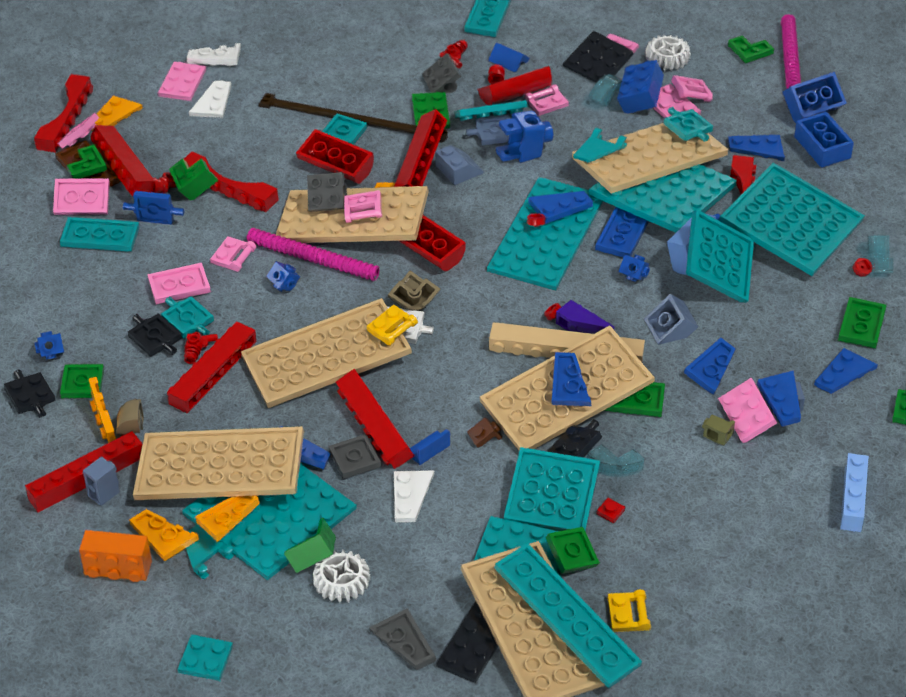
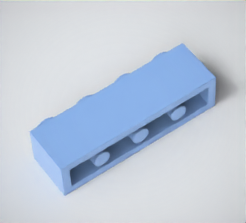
M848 453L844 476L841 530L861 532L868 471L867 455Z

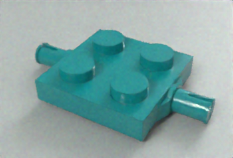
M674 107L668 109V113L672 116L664 118V125L682 140L686 141L695 137L701 138L704 142L709 140L707 133L713 131V125L693 109L679 112Z
M170 296L166 298L165 303L170 308L162 312L161 316L181 333L183 339L187 337V334H192L193 332H199L202 335L210 334V331L205 326L214 321V316L192 296L176 302Z

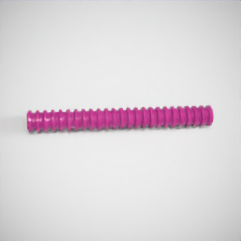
M791 14L784 15L781 18L786 89L801 83L796 19Z
M253 227L247 234V242L252 241L260 247L263 246V248L273 249V251L278 250V252H283V254L288 253L289 256L293 255L299 259L303 258L305 261L308 260L315 264H324L325 267L329 266L331 269L334 267L335 270L339 269L345 273L350 272L351 275L355 274L357 277L360 275L361 278L365 277L367 280L371 279V281H375L379 276V266H374L368 262L358 261V259L353 260L351 257L338 255L335 252L332 253V251L327 252L325 249L322 250V248L312 247L306 243L297 242L289 238L286 239V237L279 235L276 236V234H271L270 232L266 233V231H261L260 229L256 230Z

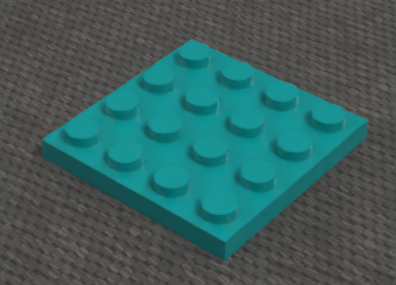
M695 210L692 212L686 275L739 302L747 303L749 301L754 241L711 216Z
M520 447L504 519L555 531L584 527L586 532L600 468V460Z
M490 516L474 561L521 547L526 543L530 544L539 541L554 571L558 574L560 569L545 538L549 533L558 531Z

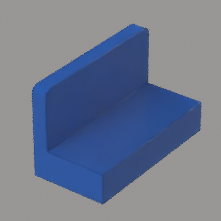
M496 42L488 60L510 71L517 72L521 62L527 63L530 57Z
M447 429L442 433L435 431L412 446L410 449L415 455L412 459L421 465L449 447L450 431Z

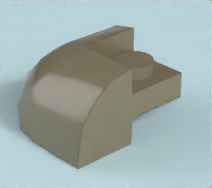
M409 271L389 292L388 298L404 309L420 311L433 300L440 291V288L425 278L423 280L412 271Z
M141 399L129 400L120 407L117 415L116 434L123 436L131 431L135 434L143 430L144 413Z

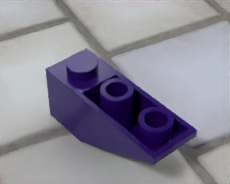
M570 300L556 311V324L567 331L595 334L608 326H611L613 330L615 329L609 322L601 319L573 300Z

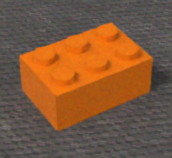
M85 530L79 548L84 575L92 578H97L98 576L108 577L112 580L119 578L129 579L133 582L147 580L152 563L148 536Z

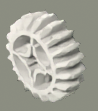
M671 35L658 36L657 39L652 38V41L648 42L645 51L646 60H657L660 68H663L664 71L670 69L672 72L673 68L676 70L679 67L683 68L684 65H687L690 58V49L687 42H683L682 38L678 39L677 36L672 37Z
M334 550L333 555L315 564L313 572V583L315 588H317L318 594L322 593L324 599L329 597L331 602L338 598L339 603H341L342 598H346L349 603L351 596L357 600L358 594L363 595L364 589L368 588L370 580L369 567L366 565L365 559H361L359 554L353 556L352 551L346 554L344 550L341 553H336Z

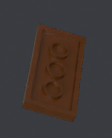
M86 140L55 153L56 159L67 170L68 164L81 161L78 149L90 146V144ZM103 157L102 159L106 164L107 170L82 178L109 179V187L121 182Z

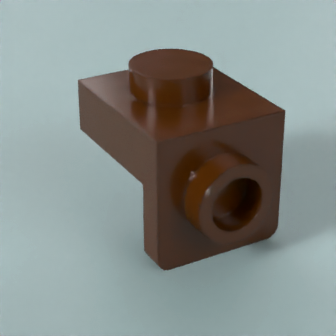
M486 417L467 431L477 447L483 446L494 436L498 440L502 439L499 433L501 429L495 421L490 422Z

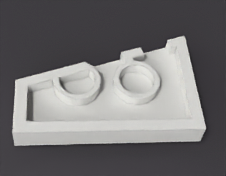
M241 43L235 44V47L230 48L223 45L215 50L209 47L189 50L187 64H209L211 66L237 65Z
M214 81L189 111V116L223 118L231 89V82Z
M434 470L394 471L395 522H416L425 495L434 477Z

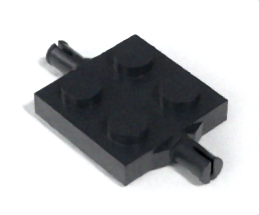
M159 313L148 319H142L138 314L132 317V320L137 325L127 331L128 337L150 357L164 349L171 355L177 352V348L172 344L182 339L181 333Z
M18 369V372L17 370L14 371L13 374L17 380L4 383V390L18 414L36 411L39 418L46 416L43 407L56 400L41 372L24 377L21 370Z
M593 419L587 427L574 425L569 427L548 452L584 458L602 438L600 431L595 430L599 426V422Z

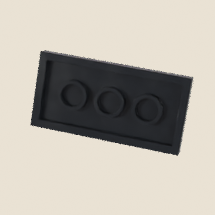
M476 601L436 663L438 668L473 683L477 682L498 647Z

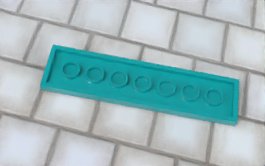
M528 543L495 563L494 569L608 689L641 666L642 660Z

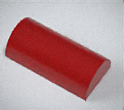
M547 66L477 90L480 98L487 106L496 105L524 96L527 93H533L550 87L552 84V74L550 67Z
M314 129L296 152L298 159L331 173L343 172L345 179L358 184L370 174L374 162L373 152L317 129Z
M424 215L422 216L417 239L399 241L443 271H449L461 261L466 249L465 241Z

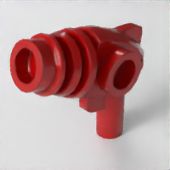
M461 40L448 45L447 49L441 52L439 56L443 57L448 53L456 67L461 68L463 64L459 60L463 52L468 48V44L465 40Z
M199 332L187 334L184 361L188 364H194L202 348L207 347L208 342H215L218 339V335L202 336Z

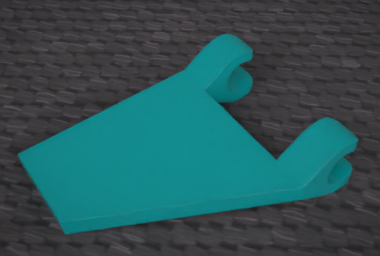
M595 128L589 139L573 155V158L590 163L626 148L627 143H625L627 137L620 135L616 144L601 140L602 135L600 133L602 129Z
M196 524L187 531L190 533L194 532L199 536V540L188 546L186 551L193 571L200 578L205 579L209 576L206 572L208 570L207 566L203 563L217 552L227 560L234 557V554L231 553L233 549L230 545L224 544L221 541L217 542L199 525Z

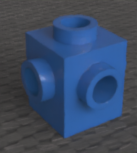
M636 254L634 258L624 255L618 272L627 275L626 279L637 282V279L643 281L649 274L650 263L644 262L645 258Z
M277 261L266 276L274 283L273 287L279 291H291L300 278L293 266Z
M52 331L40 333L41 337L37 338L38 342H34L36 353H41V357L45 356L46 360L56 358L57 353L64 352L60 333L52 335ZM46 342L52 343L51 349L45 347Z

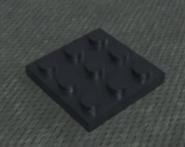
M593 30L563 62V66L603 87L633 56V50Z

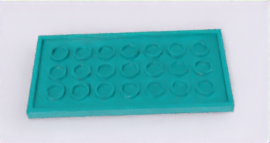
M538 177L487 266V272L556 291L604 201L589 195V190ZM585 191L593 201V207L547 224L545 223L539 227L527 224V216L537 213L528 203V197Z

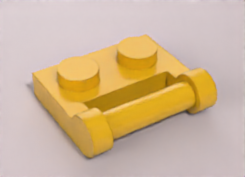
M393 304L367 325V331L390 346L408 328L414 327L418 320L414 315L407 314Z
M639 589L630 593L608 594L611 627L614 632L651 629L650 620L647 618L646 592ZM631 601H636L638 622H633Z

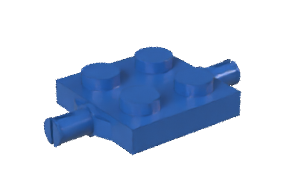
M135 191L133 195L134 203H123V210H133L137 216V221L172 225L174 221L173 215L184 216V208L173 207L170 194Z

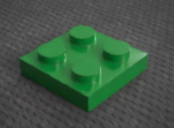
M66 364L60 390L61 398H92L89 379L97 377L99 391L101 392L104 365Z
M584 527L549 533L545 537L561 574L593 568L600 563Z

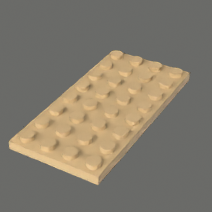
M662 123L624 135L627 137L625 143H627L626 148L590 163L573 159L610 193H614L728 155V149L709 133H707L709 140L705 142L699 137L684 141ZM618 138L610 139L608 142L616 144Z
M428 186L347 188V195L380 190L382 200L381 218H376L375 216L352 220L350 223L345 221L344 209L309 212L308 190H290L276 236L279 235L301 243L416 240L429 193Z
M378 299L241 351L242 358L267 407L271 408L336 383L337 380L353 369L359 374L411 354V347L403 333L389 346L367 331V325L388 309L383 299Z
M611 326L562 351L564 353H575L583 381L586 384L587 392L591 399V406L552 405L555 356L480 396L482 405L519 451L520 447L535 449L566 432L569 427L584 422L654 382V376Z
M303 427L145 433L133 491L134 500L296 494L304 429Z
M539 541L530 543L529 545L552 567ZM520 547L461 565V571L524 697H573L605 686L494 569L495 563Z

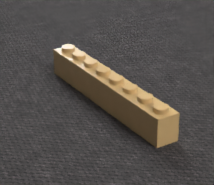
M493 322L489 337V350L496 353L507 352L515 355L524 354L532 355L533 357L551 358L555 356V352H562L593 334ZM620 337L642 362L645 340Z

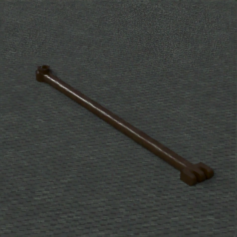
M265 93L258 104L259 107L267 109L273 106L329 118L340 114L366 122L370 126L415 134L417 128L416 125L275 99V94ZM444 128V131L439 142H444L447 140V129Z

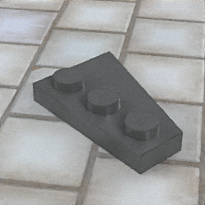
M408 608L369 627L374 635L416 670L436 661L432 649Z

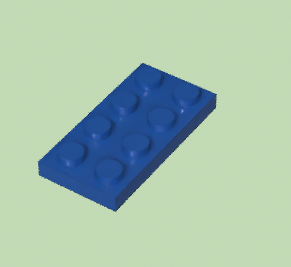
M615 207L595 245V250L623 258L624 255L632 256L649 221Z

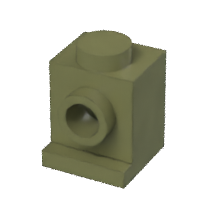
M712 414L710 418H706L703 422V436L725 446L734 434L735 421L731 420L728 422Z

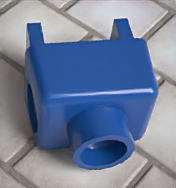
M532 110L512 113L511 119L499 121L500 128L505 135H509L508 145L496 147L495 152L503 162L518 159L522 163L539 158L542 155L543 144L553 140L552 126L548 121L542 122Z

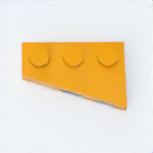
M112 96L97 113L99 119L95 124L115 126L117 122L130 117L135 111L143 109V106L133 101Z
M97 377L89 379L93 399L89 402L92 412H97L95 414L97 426H102L100 428L102 439H107L109 443L116 439L108 410L105 407L102 392L99 391Z
M257 496L230 497L195 516L196 522L218 542L260 504L259 498Z
M147 509L129 519L130 525L139 535L148 536L149 545L164 561L199 540L198 534L187 532L182 526L178 524L173 525L167 522L166 518Z

